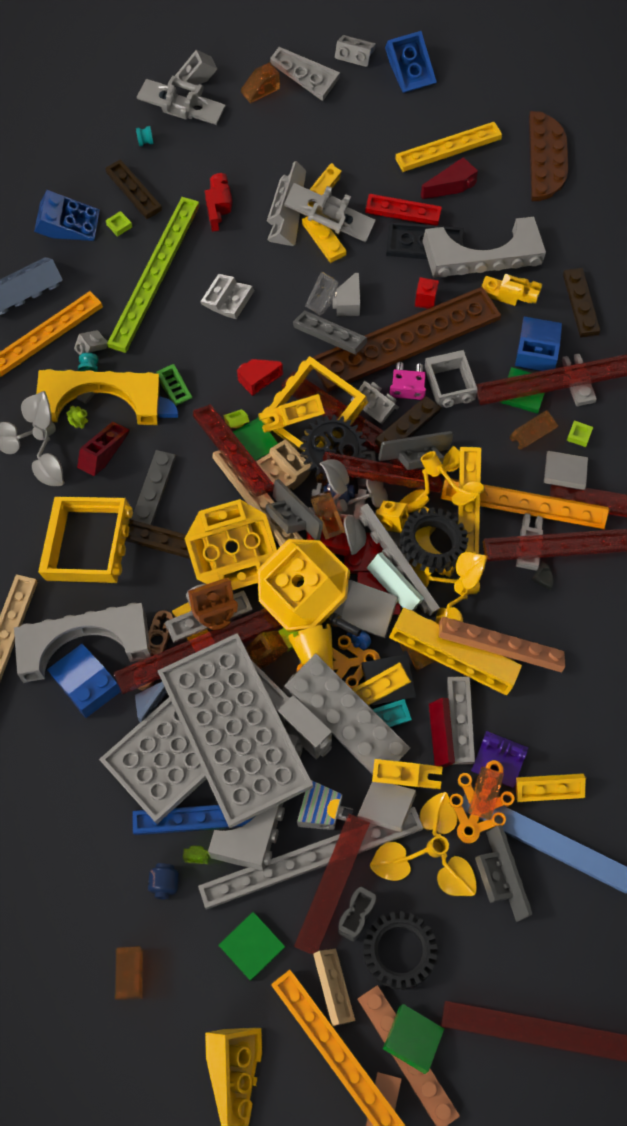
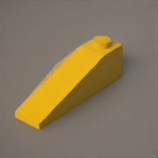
M261 1028L222 1029L206 1032V1060L221 1126H249L253 1105L250 1101L252 1086H256L257 1077H254L257 1062H261L262 1057Z

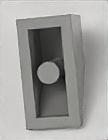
M195 50L175 76L177 79L198 85L207 82L215 73L217 67L211 56Z
M354 273L336 289V297H333V309H337V317L360 316L359 273Z

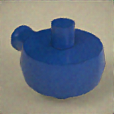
M361 631L358 637L349 632L346 634L351 639L355 648L359 647L365 650L371 644V638L365 631Z

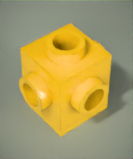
M383 501L380 508L376 510L375 515L386 531L401 533L409 517L406 503Z

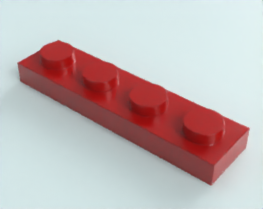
M369 194L365 213L438 226L442 207Z

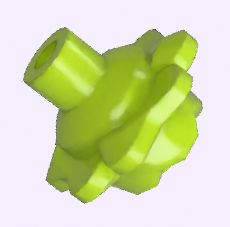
M71 406L70 410L66 413L69 423L75 428L80 427L83 429L88 422L87 418H85L87 416L86 410H81L79 406Z

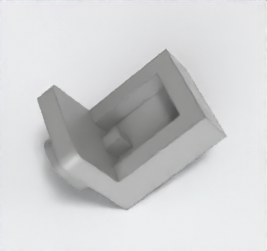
M96 330L79 334L74 349L81 355L82 353L106 349L108 345L107 340Z

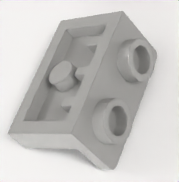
M342 35L337 41L335 59L367 67L370 55L375 51L376 43Z
M364 381L358 391L367 397L369 403L363 410L383 424L394 409L398 410L399 406L395 404L397 400L388 393L384 396L380 392L382 388L374 382L369 384Z

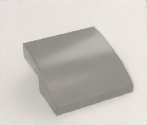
M218 274L200 302L212 311L237 319L254 293V289L251 285L237 283L232 276Z

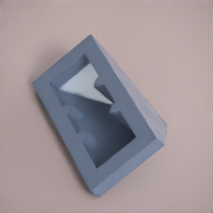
M163 682L135 695L139 722H142L150 715L167 694Z

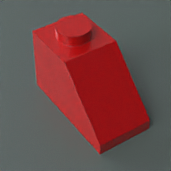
M252 359L247 363H243L237 369L238 381L252 396L283 375V364L280 361Z

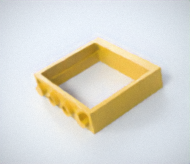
M309 356L307 360L301 362L296 374L287 380L285 388L275 395L273 403L263 410L265 412L286 404L313 368L354 397L337 420L344 416V422L346 423L348 420H351L352 424L369 402L364 394ZM270 417L261 421L264 425L274 422V417ZM284 428L273 430L274 433L284 440L286 439L300 452L305 451L299 449L300 445L304 443ZM333 431V432H332V434H333V436H334L335 438H341V437H342V435L340 434V432H338V431ZM320 441L317 447H324V443Z
M54 497L38 571L46 581L117 583L118 576L122 573V556L126 552L125 539L129 535V518H132L133 514L132 507L125 498ZM68 512L118 513L107 570L56 569Z

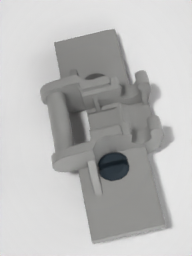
M176 76L171 77L168 85L146 79L137 95V99L162 107L164 113L185 120L188 118L192 119L193 117L217 125L225 109V104L201 97L203 85H195L177 79ZM175 86L191 92H189L187 97L176 94ZM198 105L201 106L202 109L195 110L193 107Z
M293 184L284 206L308 216L309 221L313 220L336 230L335 233L337 234L341 231L361 241H367L375 219L348 208L351 196L346 194L340 200L331 196L332 188L329 186L326 187L324 194L320 195L298 184ZM315 202L313 207L308 206V203Z

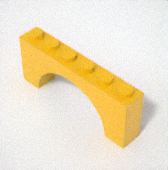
M52 369L39 370L36 394L42 391L46 392L50 404L52 422H58L59 414L70 401L81 394L94 392L112 394L125 400L134 409L138 425H158L159 374L151 372L116 373L112 371L94 372L91 370L85 372L73 370L55 371Z

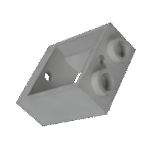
M464 350L425 359L424 370L435 402L438 405L448 408L454 404L469 403L476 400L478 389ZM459 368L466 389L441 395L434 374Z
M294 695L277 710L286 731L289 734L299 736L300 744L315 759L320 755L324 757L331 750L332 731Z

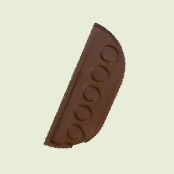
M530 111L531 201H542L553 197V194L561 190L565 185L568 175L567 136L563 127L554 118L540 111Z

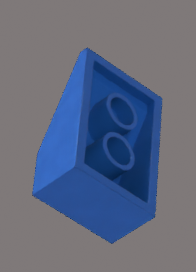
M422 31L387 41L385 50L390 66L403 93L437 83Z
M80 644L47 669L85 718L121 692L114 678L83 644Z

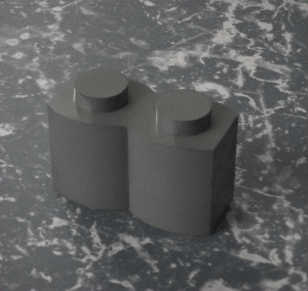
M359 887L354 892L350 900V907L344 912L339 922L338 932L340 935L353 942L359 938L363 931L365 920L374 909L376 894L363 887Z

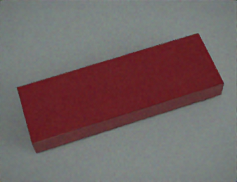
M442 697L429 704L434 764L444 768L455 763L449 698Z

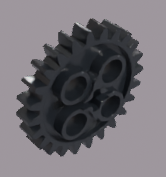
M325 415L323 422L317 418L316 425L311 422L309 425L310 429H305L304 431L306 436L301 438L304 444H301L299 449L305 451L300 456L307 457L303 464L311 465L308 470L309 472L314 469L316 470L315 477L321 473L323 474V480L327 478L324 469L320 465L321 462L325 461V458L338 461L340 459L348 472L349 478L351 472L355 474L358 471L356 467L362 466L363 463L360 460L366 458L362 453L367 448L361 446L366 442V439H360L363 432H356L355 430L358 425L351 427V420L345 423L344 416L340 420H336V416L333 415L332 419L329 420L328 416ZM332 432H340L342 438H335ZM314 441H322L324 447H317ZM330 446L337 447V450H330ZM342 450H350L352 456L344 455Z

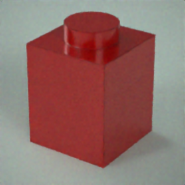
M420 277L416 291L415 307L426 309L434 307L438 280Z

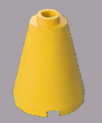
M326 624V629L319 625L298 631L299 635H296L297 637H294L293 633L288 635L289 641L302 665L314 654H317L333 670L330 624Z

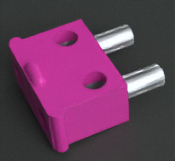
M398 362L393 373L390 395L393 398L422 400L426 394L423 365L420 364V372L419 364L416 365V371L403 370L402 362L399 370L400 362Z

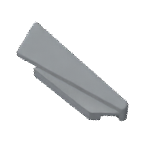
M297 161L293 163L290 174L288 176L284 174L279 180L267 218V222L273 225L267 239L269 242L289 246L296 244L300 212L284 206V203L294 183L304 187L306 170Z

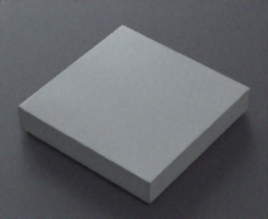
M547 451L544 483L585 490L588 457Z
M372 782L358 813V820L402 832L416 797V790L395 784Z

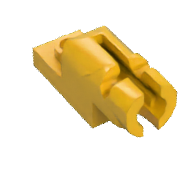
M505 274L503 281L485 276L481 287L484 288L491 299L516 306L518 300L527 303H537L542 284L535 281L530 283L528 279Z
M317 394L261 412L258 416L259 420L270 417L275 418L274 422L263 425V432L266 433L323 415L325 412L320 396Z
M374 759L372 782L441 789V781L428 780V774L442 775L443 767Z

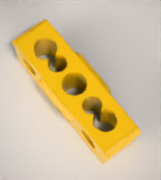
M331 163L310 190L323 195L327 186L333 188L339 181L342 171ZM309 202L308 206L313 207L315 202Z

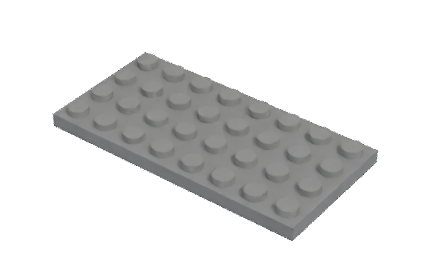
M238 633L157 670L229 828L314 788Z
M252 661L277 711L289 697ZM170 697L99 759L156 824L207 779Z

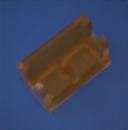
M546 410L515 429L510 439L512 442L518 440L520 444L518 449L521 450L558 428V425Z
M140 946L120 947L116 950L115 1000L142 999L143 949Z

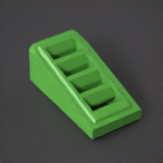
M175 364L156 371V374H159L161 386L175 406L192 399V395ZM170 375L174 376L168 380H165V378ZM177 381L176 384L169 387V383ZM177 387L181 388L180 390L174 393L172 392V390ZM184 392L185 396L176 400L175 396Z

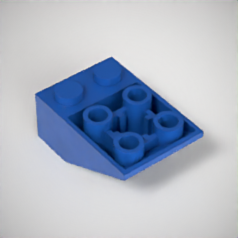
M46 190L40 201L34 232L55 239L94 241L100 209Z
M523 317L515 366L554 373L559 354L562 323Z

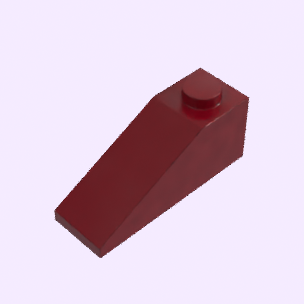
M463 157L424 183L421 189V198L429 199L464 192L476 184L478 170Z
M111 422L80 448L77 468L93 476L98 474L106 467L127 437L129 429Z

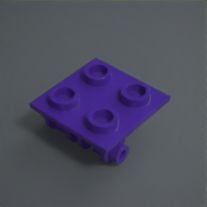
M486 731L471 772L486 777L485 767L487 763L496 760L502 764L503 774L495 781L514 788L528 747ZM497 766L490 767V770L493 773H497L499 771Z

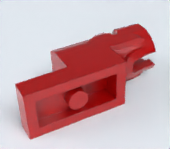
M225 173L214 174L210 178V190H205L212 232L219 231L218 223L222 222L221 215L230 213L233 201Z

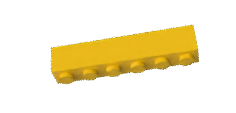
M404 607L389 638L506 696L513 688L522 667L513 659L439 638V624Z

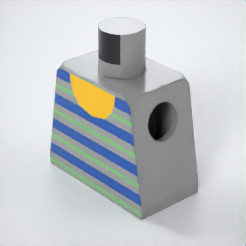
M311 780L314 788L305 791L297 820L298 827L334 830L337 819L350 822L353 809L341 806L342 794Z

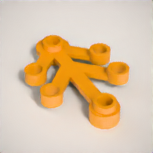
M342 635L338 639V647L342 650L347 649L356 657L348 658L332 648L333 659L335 660L333 661V670H337L336 674L343 679L350 668L358 667L354 675L346 679V684L353 689L359 685V681L364 676L361 663L367 662L366 657L368 656L374 660L380 659V656L372 649L363 651L359 647L355 648L353 643H351V639L346 635ZM346 640L348 644L342 645L340 642ZM302 663L297 666V672L303 666ZM354 680L356 685L350 686L348 682Z
M496 760L488 762L485 767L486 779L478 798L471 785V776L468 773H462L458 778V784L463 788L472 810L469 820L462 807V796L460 794H453L449 799V804L454 808L460 822L457 828L458 838L464 843H474L479 838L480 832L498 825L503 826L506 822L505 815L497 812L491 819L477 823L481 814L502 806H511L514 802V795L508 791L502 793L501 797L486 802L494 781L503 774V766ZM497 766L499 771L497 773H493L490 770V767ZM467 777L469 779V783L463 784L461 782V778ZM503 796H510L511 802H504ZM455 797L459 798L460 804H453L452 799ZM496 816L502 817L503 822L501 824L495 822L494 818ZM467 827L471 828L473 834L466 835L464 829Z

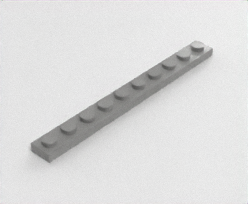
M415 807L410 809L402 832L369 823L273 858L269 865H265L264 871L248 867L204 883L198 887L205 909L215 907L387 842L423 830V826Z

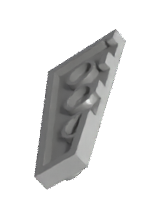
M278 47L270 58V63L322 101L340 78V72L281 47Z

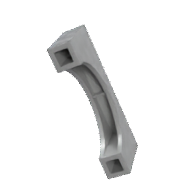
M535 218L516 219L512 230L513 238L507 244L492 250H474L463 247L448 236L444 227L425 229L423 244L433 278L542 265L546 251Z
M130 603L127 606L109 607L102 611H88L81 615H67L61 619H47L40 623H26L20 627H14L17 674L23 683L45 679L46 666L55 651L65 643L87 635H101L116 640L125 648L130 662L151 658L147 618L142 603Z
M288 734L300 758L303 745L300 744L299 736ZM283 803L256 815L250 822L237 829L228 831L214 830L208 849L210 857L264 871L265 865H269L272 858L271 844L276 843L278 837V829H276L278 821H282L285 808L282 807Z

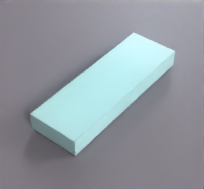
M382 552L377 554L367 569L390 594L398 597L397 602L402 608L414 611L424 598Z

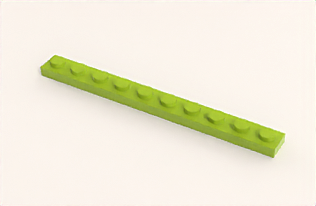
M181 197L107 342L108 348L124 353L127 352L199 208V201Z

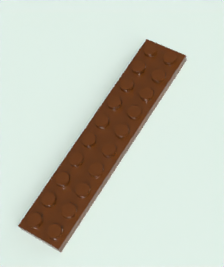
M480 287L364 335L367 337V344L356 355L335 347L312 358L349 384L500 320L501 314L484 288ZM316 371L327 392L339 388L338 385Z

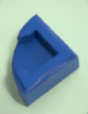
M159 397L158 417L178 418L175 404L167 398Z

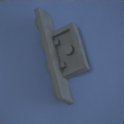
M448 431L385 441L381 443L378 459L379 461L398 458L407 470H414L424 467L421 462V457L424 454L435 451L441 464H443L444 456L439 451L450 450L454 434Z
M280 479L275 480L272 497L277 502L266 504L265 512L287 534L306 530L315 540H320L323 522Z
M498 825L486 832L493 853L479 855L475 860L489 902L493 903L509 899L515 920L519 922L532 915L531 906L515 865V859L511 853L507 836L502 825Z

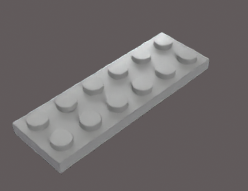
M314 654L284 685L292 695L332 731V735L372 775L374 759L399 761L410 749L317 654Z

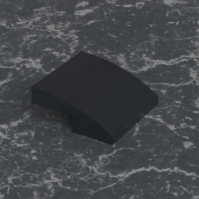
M407 654L361 663L365 681L398 663L402 664L411 680L409 684L372 703L370 706L416 697Z

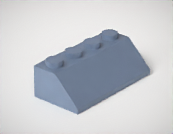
M44 257L0 279V315L8 312V308L13 305L18 307L26 302L25 299L29 297L36 298L42 295V291L47 288L51 290L59 286V282L63 281L53 259Z

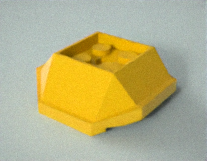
M241 499L199 511L185 537L197 580L204 584H209L228 578L231 580L232 591L258 583V569L277 551L266 514ZM228 542H234L237 545V551L230 553L226 550L225 545Z
M288 539L258 569L259 602L288 632H296L319 626L347 599L350 570L320 540ZM304 579L303 585L297 587L298 581Z

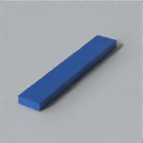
M219 805L174 808L158 824L153 821L145 810L133 811V835L229 828ZM252 817V818H250V819H248V820H246V821H244V822H242V823H240V824H238V825H236V826H234V827H232V828L242 827L243 825H245V824H247L248 822H250L254 817Z

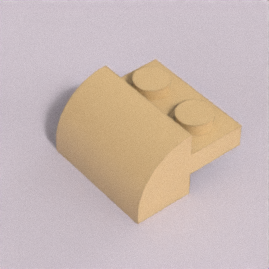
M285 439L270 448L269 454L254 462L253 468L273 489L275 480L280 479L289 489L292 488L294 490L307 478L311 465H304L303 463L306 459L301 457V454Z

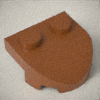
M228 578L188 591L193 616L202 625L210 629L224 628L230 624V619L234 612L237 613L238 602L233 598L231 580Z

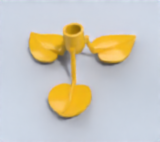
M453 446L444 456L443 464H441L435 451H430L421 457V462L425 467L422 470L425 490H415L405 496L399 503H406L409 513L422 508L429 501L427 496L430 493L428 474L432 477L443 474L457 492L453 495L452 502L458 506L473 501L485 491V488L479 482H469L460 489L448 476L447 471H454L460 465V451Z
M473 552L460 554L456 563V572L460 578L456 580L431 576L432 573H429V567L426 566L425 570L422 571L420 570L422 564L418 563L416 567L413 566L412 562L414 559L412 558L409 564L426 588L429 580L454 583L455 591L461 595L450 602L447 608H439L436 614V623L439 624L442 616L463 622L460 611L452 606L463 599H467V595L479 592V580L483 574L487 556Z
M447 792L440 793L429 799L420 811L419 819L423 828L433 830L432 834L435 836L427 843L426 848L406 856V850L401 844L387 842L380 846L370 863V868L379 877L390 881H398L405 878L411 871L408 860L425 853L435 858L441 856L444 868L439 870L437 880L442 891L451 896H474L476 894V879L469 863L459 856H454L448 863L446 862L449 842L441 834L450 833L457 824V815L454 808L449 804Z

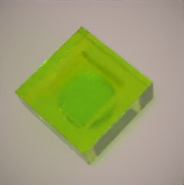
M190 846V849L184 848L183 859L186 863L208 864L209 854L202 846Z

